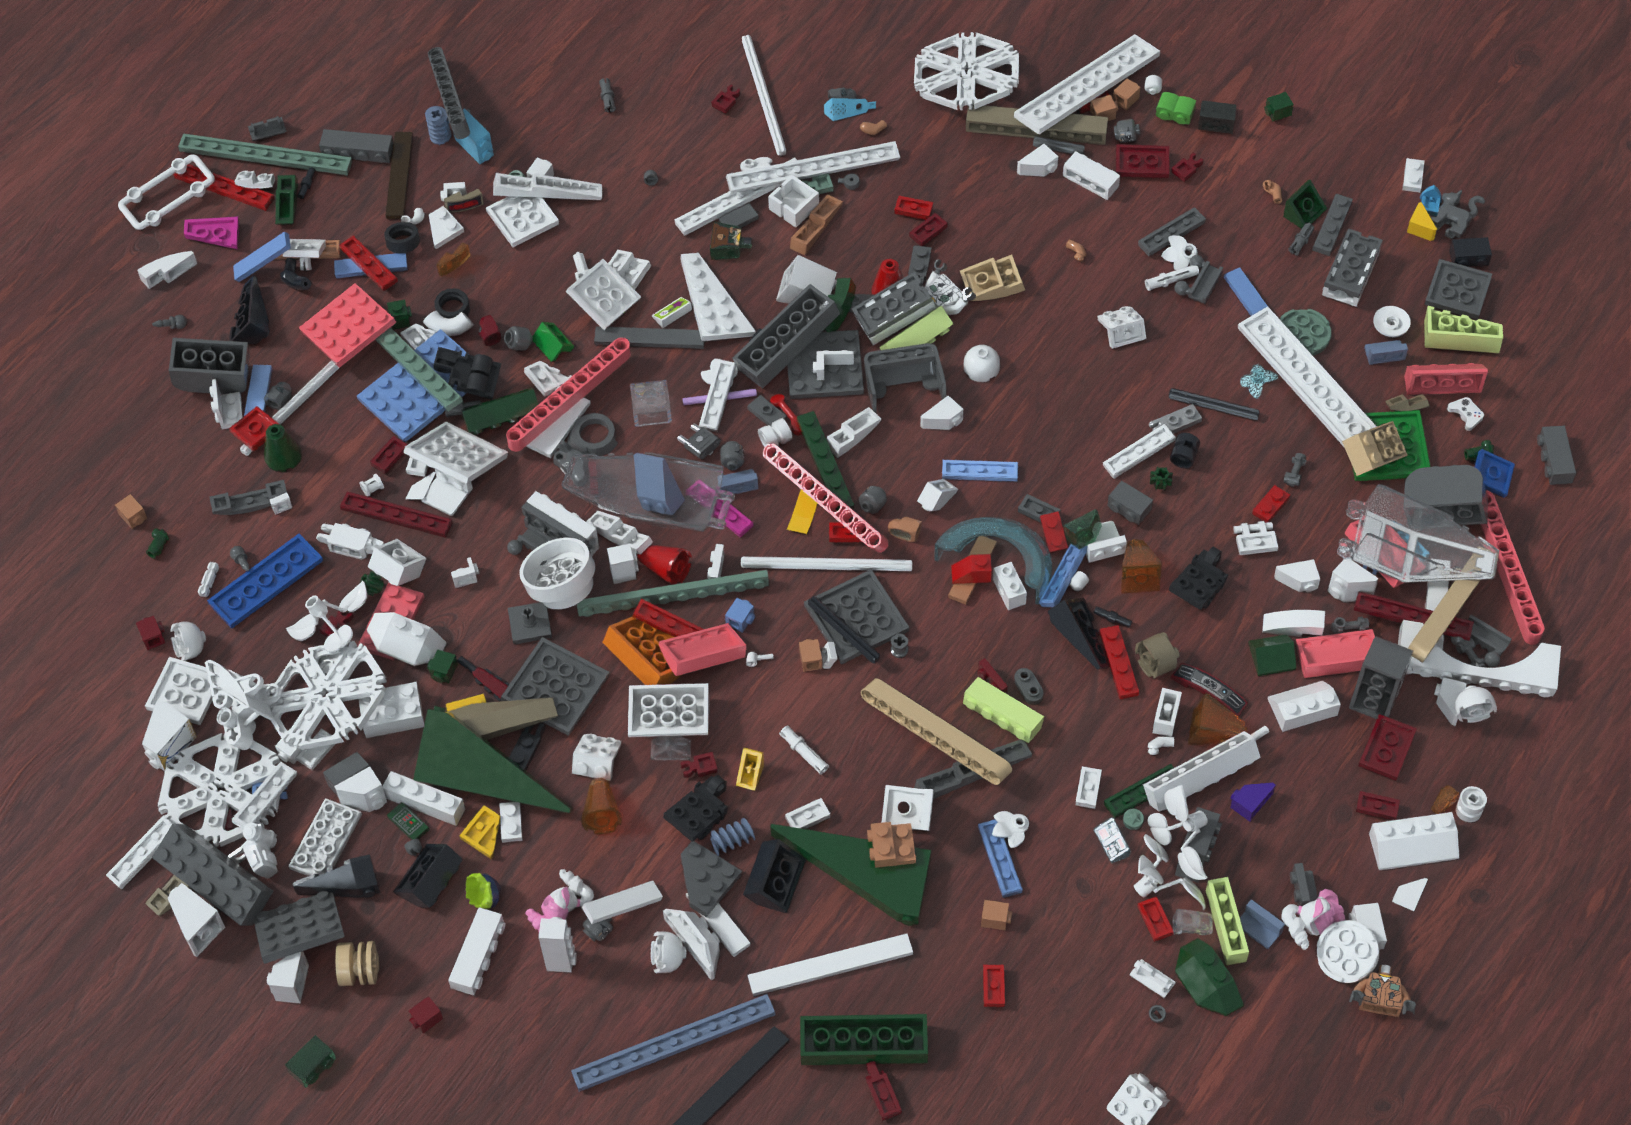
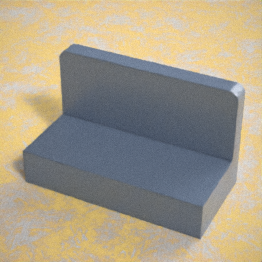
M1400 340L1366 344L1364 347L1369 365L1405 360L1408 351L1407 344H1401Z
M753 469L717 477L722 497L758 489V478Z
M1252 899L1246 905L1245 912L1240 917L1243 932L1266 949H1269L1281 935L1285 926L1281 920Z

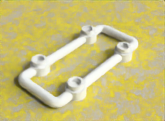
M193 154L184 159L177 158L173 160L172 167L140 188L132 187L127 191V196L119 201L118 207L135 229L142 230L149 225L158 226L161 223V217L193 196H204L206 188L213 184L215 177L197 155ZM194 162L207 179L203 182L196 181L192 183L188 192L159 211H149L146 214V219L139 223L125 205L130 202L139 203L145 192L174 173H185L187 165Z

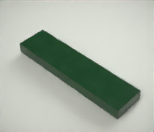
M1169 764L1105 799L1104 805L1115 819L1123 815L1127 810L1134 809L1148 801L1143 785L1174 769L1173 765Z

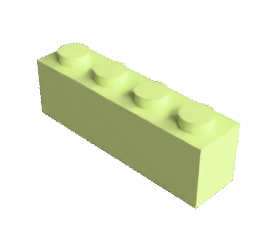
M939 306L879 348L885 350L933 343L936 341L934 337L938 334L942 336L950 331L948 327L953 325V322L943 307Z
M979 677L965 691L964 705L1027 743L1042 728L1044 716Z
M1224 877L1208 880L1206 894L1226 965L1247 962L1249 950L1229 879Z

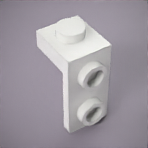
M847 350L817 351V362H813V373H817V380H824V365H853L854 352Z

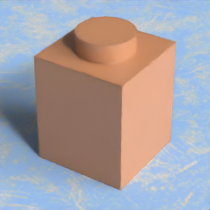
M1126 79L1114 90L1113 101H1116L1118 106L1127 110L1139 99L1141 87L1137 83Z
M1111 95L1091 100L1090 113L1092 116L1108 117V121L1116 119L1118 105L1116 101H1113Z
M131 494L115 504L118 514L131 529L142 524L147 519L143 507Z
M806 639L803 642H799L803 672L822 669V656L818 639Z
M984 900L981 927L1006 930V924H1011L1012 911H1008L1009 903Z

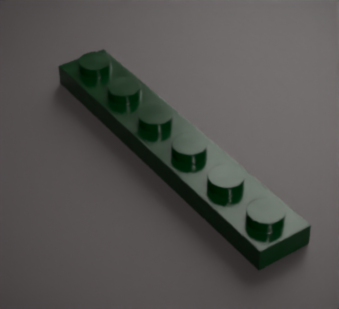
M812 411L797 416L798 425L823 484L854 509L852 498L815 412Z

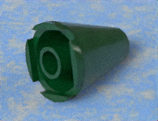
M279 424L269 426L266 430L264 460L267 466L276 472H286V469L295 468L302 456L299 445L283 426Z

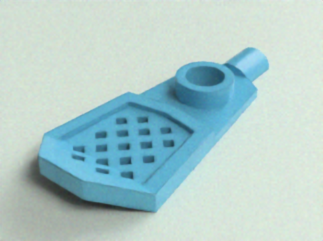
M831 98L824 104V114L832 121L866 113L868 109L876 108V101L868 102L866 99ZM860 103L861 107L856 109V105Z

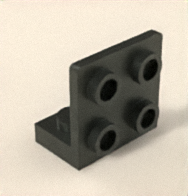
M1202 101L1198 130L1233 134L1236 105Z

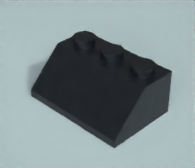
M779 839L762 842L743 895L756 905L787 913L806 859Z
M426 844L393 893L418 907L430 908L436 903L439 893L447 887L451 876L459 870L463 858L447 844Z

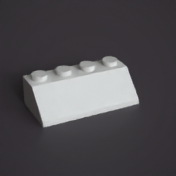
M1452 812L1372 824L1369 836L1379 871L1459 859L1458 831Z

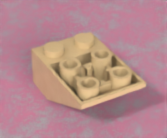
M1393 421L1342 441L1357 476L1407 456Z

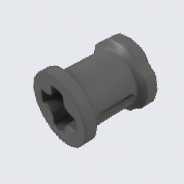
M896 634L891 638V653L896 658H903L908 653V638L904 634Z

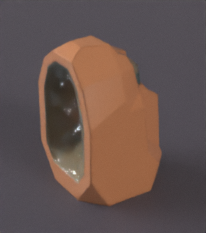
M909 517L897 518L889 522L888 531L898 539L916 542L921 531L922 521Z

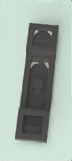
M280 480L265 484V489L229 496L228 492L210 496L212 512L218 515H233L271 506L270 499L287 493L285 482Z

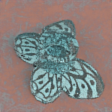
M1256 364L1253 365L1250 375L1246 374L1241 377L1240 384L1243 387H1249V393L1257 399L1262 392L1263 384L1278 379L1279 375L1273 371L1264 370L1261 365Z

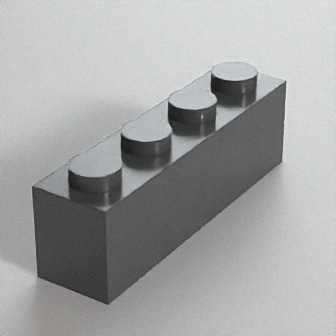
M324 129L319 147L321 153L351 157L353 160L390 163L394 142L392 135Z

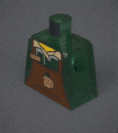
M713 222L710 245L711 260L739 258L741 248L752 247V238L742 237L741 227Z

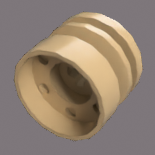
M368 941L367 947H365L364 942H359L357 951H355L353 942L338 943L336 947V976L338 985L354 986L356 976H358L361 985H365L367 979L369 985L376 984L379 972V957L375 942Z

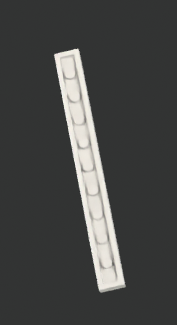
M896 141L731 173L726 175L730 193L780 184L791 175L800 180L827 173L831 174L896 161L900 159Z

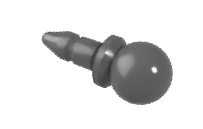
M183 315L170 316L169 319L153 322L152 325L155 327L170 326L171 329H182L187 325V319Z
M234 546L230 550L231 558L248 572L250 568L244 548Z

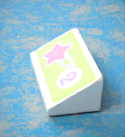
M680 297L653 314L652 317L664 328L692 310L691 302Z

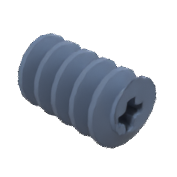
M440 106L428 108L425 112L430 140L438 145L448 142L451 138V130L446 110Z
M745 818L741 819V825L737 821L733 822V827L730 824L726 825V831L720 827L718 830L719 834L715 830L711 831L710 840L717 856H719V849L726 853L727 846L734 850V843L741 847L742 840H744L748 844L750 836L755 841L753 830Z

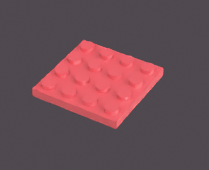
M354 283L301 325L299 329L340 368L393 326L396 321Z

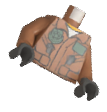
M1380 965L1378 973L1372 972L1369 978L1362 979L1352 991L1349 1002L1355 1000L1359 1003V1010L1399 1017L1401 1010L1402 1014H1406V1011H1411L1412 1014H1415L1416 1003L1411 1000L1405 986L1401 984L1400 978L1391 976L1392 967L1388 965Z

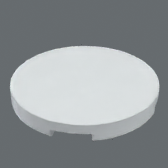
M1344 920L1331 924L1322 932L1317 942L1319 966L1326 975L1338 982L1355 983L1369 976L1377 965L1379 944L1376 936L1367 926L1354 920Z

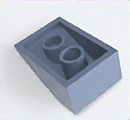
M635 453L637 497L642 508L646 511L673 515L685 499L665 458Z

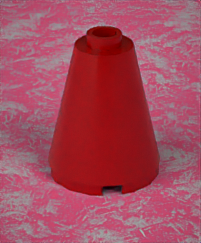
M886 259L881 263L872 285V295H876L904 278L897 261Z
M650 545L642 554H637L639 562L671 585H675L678 582L682 583L691 568V563L688 562L689 557L692 558L690 551L684 548Z

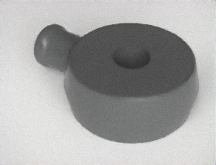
M848 174L845 178L839 177L838 183H843L847 189L854 190L859 187L860 179L856 174Z

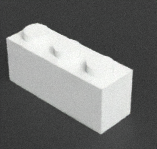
M1076 151L1064 164L1063 176L1106 200L1119 187V174Z

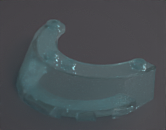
M1003 517L969 519L948 529L935 543L934 560L938 561L944 550H954L960 553L969 542L978 536H995L1010 542L1020 551L1024 558L1026 566L1024 580L1026 585L1036 589L1035 604L1038 605L1051 580L1052 560L1046 544L1031 528L1012 519Z

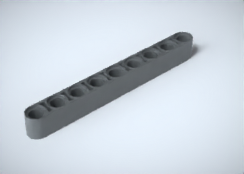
M435 47L429 50L428 57L453 133L457 139H463L469 136L470 129L442 48Z

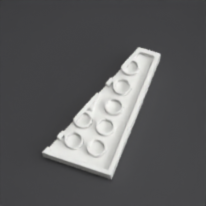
M699 253L681 254L680 259L701 340L710 341L752 337L756 331Z

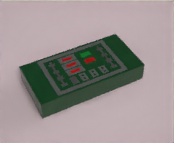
M402 802L387 814L388 819L410 840L420 839L429 831V827Z

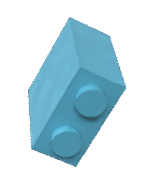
M464 108L463 111L470 134L463 139L455 137V140L481 164L494 156L490 133Z

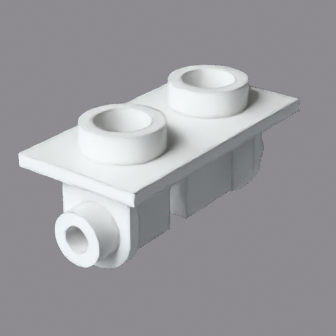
M1142 959L1140 961L1137 960L1134 965L1135 968L1130 973L1131 977L1163 998L1166 997L1176 983Z

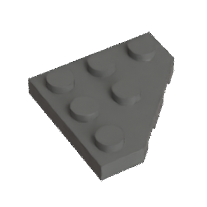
M695 841L691 842L681 853V864L683 866L689 907L707 917L742 876V871Z

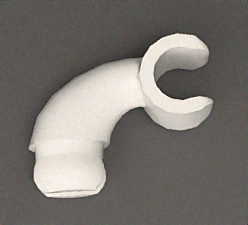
M416 208L412 219L409 216H402L401 222H410L414 225L420 223L425 215L423 209Z

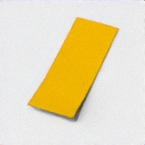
M802 489L800 490L787 530L807 534L818 503Z

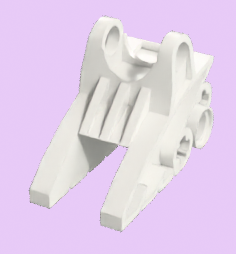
M208 660L205 664L207 673H209V684L212 685L210 689L215 707L221 709L217 714V722L224 726L226 740L229 744L241 750H247L253 743L252 734L256 728L253 720L259 715L271 721L274 719L269 706L280 698L282 689L275 683L263 684V677L258 674L241 676L212 660ZM276 688V693L270 697L271 690Z

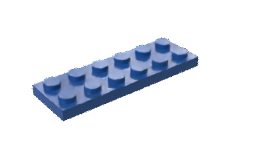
M297 534L248 572H245L207 600V602L232 629L323 562V558L300 534Z

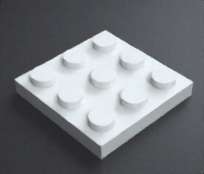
M508 196L486 207L487 213L512 247L559 225L558 218L543 198Z
M604 259L566 290L603 330L607 329L641 298Z
M169 657L145 705L146 709L153 711L156 701L160 699L189 718L191 723L201 725L213 700L210 689L212 685L209 684V673H207L206 667Z

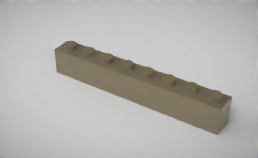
M972 105V110H969L968 106L966 132L1028 138L1038 136L1059 141L1105 145L1108 117L1070 114L1041 134H1037L1014 118V112L1018 109L997 106H982L974 109V105Z

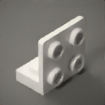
M1121 307L1120 310L1107 311L1103 315L1097 316L1098 321L1108 331L1109 345L1112 349L1146 339L1144 319L1132 307Z
M212 379V386L209 388L211 397H213L211 407L213 413L215 412L216 423H220L222 430L229 429L243 418L240 392L221 395L216 379Z
M435 469L437 477L421 501L453 516L473 489L472 483H461L457 479Z

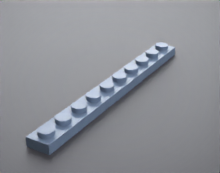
M765 994L573 1069L571 1072L580 1092L774 1016L775 1011L768 994Z

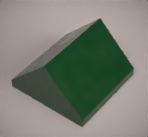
M1307 180L1285 204L1283 217L1301 229L1307 223L1312 224L1327 210L1311 180Z
M1288 635L1248 641L1258 676L1296 670L1294 641Z

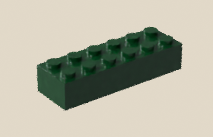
M927 1014L800 1016L801 1065L867 1064L872 1061L875 1064L928 1063Z

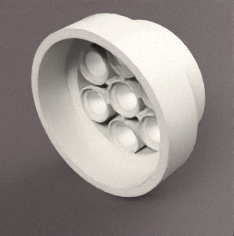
M575 538L554 539L540 545L525 558L520 568V579L531 598L542 602L551 609H565L578 604L590 593L593 587L592 577L595 572V562L588 547L582 541ZM547 560L544 565H540L543 561Z

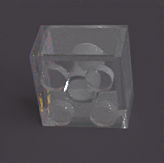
M667 380L630 384L635 427L672 422Z

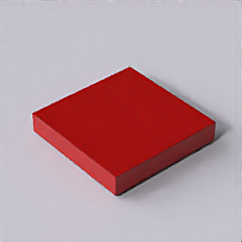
M256 406L230 427L229 430L230 433L254 452L265 443L267 428L279 423Z

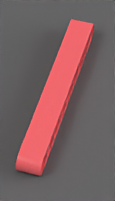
M621 337L614 340L511 427L506 434L508 448L514 452L521 451L625 363L631 356L628 339Z
M769 444L764 448L763 455L770 463L868 547L876 552H884L887 549L888 540L884 535L789 454L775 444ZM866 527V531L861 534L862 530ZM877 539H879L878 544H877V545H874V544H875V541H876Z
M1486 491L1488 497L1487 524L1480 525L1491 553L1496 555L1495 565L1523 639L1530 645H1536L1540 642L1543 635L1544 624L1495 496L1490 491Z

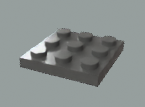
M1439 259L1424 305L1451 311L1459 315H1467L1478 320L1492 273Z

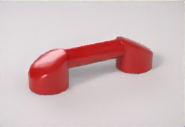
M782 394L772 396L770 403L779 410L782 409L791 420L792 433L802 435L797 422V416L785 403V396Z

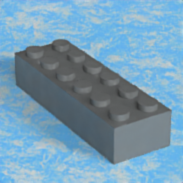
M809 284L732 358L738 370L763 389L840 315L835 302Z
M172 823L152 856L154 860L240 926H253L254 918L262 911L273 893V890L186 824Z

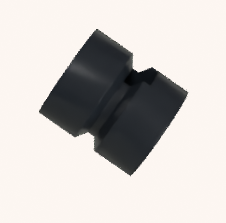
M1180 433L1177 435L1170 455V461L1177 467L1191 468L1200 446V440L1190 433Z

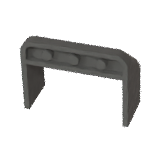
M925 343L872 351L865 355L864 365L868 394L872 410L877 413L876 399L884 397L887 392L886 386L922 381L924 388L927 390L939 389L941 399L943 400L946 397V381L938 350L934 344Z

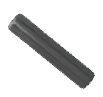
M1035 136L1033 140L1034 147H1040L1045 144L1051 150L1074 154L1075 151L1084 154L1085 151L1084 145Z

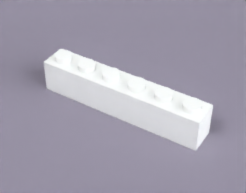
M1243 731L1147 782L1143 786L1149 804L1159 812L1166 810L1164 795L1168 790L1183 785L1185 798L1195 792L1202 791L1210 784L1219 782L1225 776L1234 774L1238 769L1252 764L1255 760L1261 758L1255 738Z

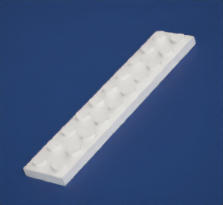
M1134 34L1016 110L1014 118L1037 134H1041L1159 57L1160 50Z
M1269 307L1264 308L1238 324V329L1342 445L1343 440L1377 427Z

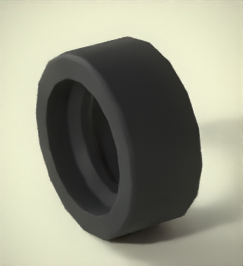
M397 222L390 225L384 232L386 246L394 253H408L417 248L420 243L418 228L410 222ZM404 235L410 236V237H408V238H406V239H402V240H396V239H395L396 237H399V236H404Z
M451 288L441 291L434 301L435 310L444 318H454L461 312L468 317L470 312L469 299L466 293L459 289ZM450 300H457L463 303V306L455 312L442 310V305Z

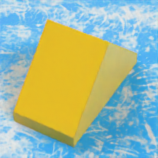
M1420 202L1410 219L1407 233L1433 241L1437 228L1424 205Z
M743 748L736 786L756 790L764 768L763 752Z

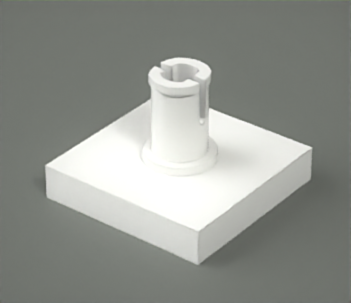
M290 239L291 248L283 253V257H300V270H304V268L311 270L310 257H320L326 247V240Z

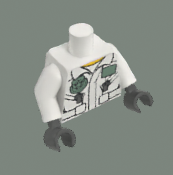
M938 259L934 263L936 270L932 271L925 288L932 297L936 308L942 306L947 315L958 314L968 304V300L976 298V294L972 292L970 287H966L962 292L944 274L940 275V272H944L947 269V264L943 263L942 267L939 268L941 260Z

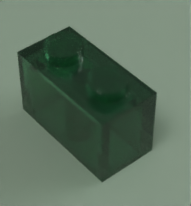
M315 1035L285 1064L288 1073L306 1088L309 1084L315 1083L325 1069L327 1070L333 1065L336 1057L333 1050Z

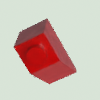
M990 554L970 555L951 565L952 584L991 582Z

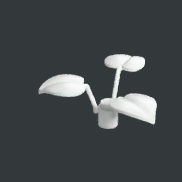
M362 581L346 595L339 607L328 603L325 599L321 601L317 596L310 597L305 604L310 614L300 619L296 624L287 627L288 633L295 640H306L315 633L316 625L319 624V618H323L334 632L326 639L324 643L325 650L333 653L343 648L350 642L353 631L348 625H343L337 630L326 617L328 613L327 606L343 613L347 610L349 612L356 611L367 599L365 583Z
M1183 785L1168 790L1164 795V801L1169 813L1175 815V818L1180 820L1181 823L1168 826L1165 816L1160 813H1153L1148 817V824L1151 827L1154 838L1161 845H1168L1171 842L1172 836L1169 830L1183 826L1186 831L1193 832L1181 847L1182 852L1178 854V861L1186 875L1196 880H1204L1208 877L1204 873L1200 857L1188 844L1201 832L1200 828L1207 825L1208 820L1202 811L1188 814Z
M1145 834V843L1157 855V860L1153 864L1144 855L1139 858L1138 873L1144 874V876L1134 885L1138 894L1145 898L1152 891L1157 893L1161 889L1180 883L1202 904L1204 910L1206 906L1203 894L1187 877L1157 887V884L1164 883V880L1155 868L1161 860L1168 862L1169 857L1165 849L1157 841Z

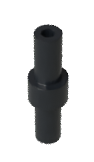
M312 167L308 169L306 176L301 181V188L297 195L300 199H304L307 190L311 188L313 183L312 178L316 170Z
M1096 606L1093 612L1106 618L1111 623L1116 622L1129 628L1132 620L1118 615L1119 613L1112 610L1110 612Z

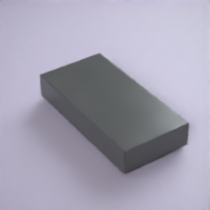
M748 203L720 217L719 223L728 228H741L759 218L756 211Z

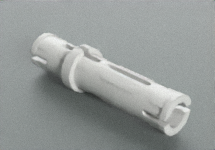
M1188 266L1166 274L1160 273L1157 277L1146 279L1145 286L1150 291L1151 289L1161 286L1167 287L1170 283L1199 275L1198 266Z
M785 726L781 730L779 735L791 745L790 748L794 751L796 750L820 775L827 771L829 765L804 742L805 739L802 736L799 737L789 726Z

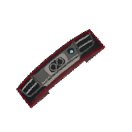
M1181 663L1171 675L1172 680L1185 688L1191 686L1221 705L1220 709L1237 719L1248 705V702L1229 685L1195 666Z

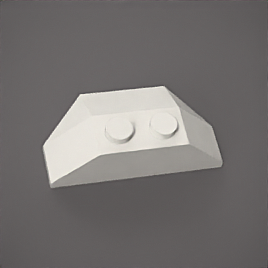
M395 612L374 613L367 628V632L379 652L413 666L428 663L430 659L434 658L437 649L443 651L447 644L431 627Z
M665 909L663 911L664 920L680 938L707 976L713 980L720 952L718 936L714 932L710 933L704 918H699L695 912Z

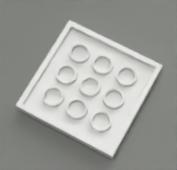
M448 422L405 446L404 453L411 456V458L419 460L427 466L435 468L443 474L449 475L465 484H468L505 460L508 455V451Z

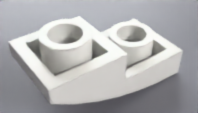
M242 171L237 175L234 182L235 185L246 188L273 187L275 177L274 174L267 175V173L256 177L255 171Z

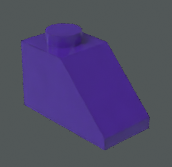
M1274 783L1244 785L1240 790L1236 789L1232 794L1230 808L1250 822L1274 794L1276 785Z

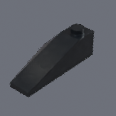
M253 275L243 285L238 302L241 306L238 312L235 313L234 319L237 321L235 327H231L229 341L258 344L270 332L269 319L257 277Z
M1085 598L1063 600L1047 611L1050 621L1056 629L1097 670L1110 667L1104 647L1098 642L1097 637L1100 634L1097 629L1094 630L1092 621L1095 619Z
M370 854L346 860L343 866L336 869L331 866L327 868L324 874H312L292 882L297 895H317L319 892L327 891L328 893L333 892L334 897L369 898L380 893L376 870Z

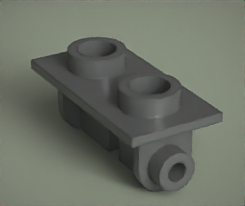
M278 116L268 119L266 123L261 121L254 124L251 123L248 126L252 141L286 132L283 119Z

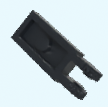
M540 723L535 735L530 734L534 725L525 727L509 756L512 761L525 771L541 742V737L546 727L544 723Z

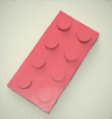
M388 583L374 613L395 612L414 620L424 599V593ZM372 615L357 647L361 643L363 646H366L371 654L394 661L395 658L376 649L367 632V628L373 618Z

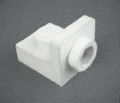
M465 182L444 183V191L440 192L441 201L457 192H460L462 196L466 195Z
M471 557L467 558L469 567L459 568L451 572L455 588L477 582L476 575L479 574L477 564L472 563Z

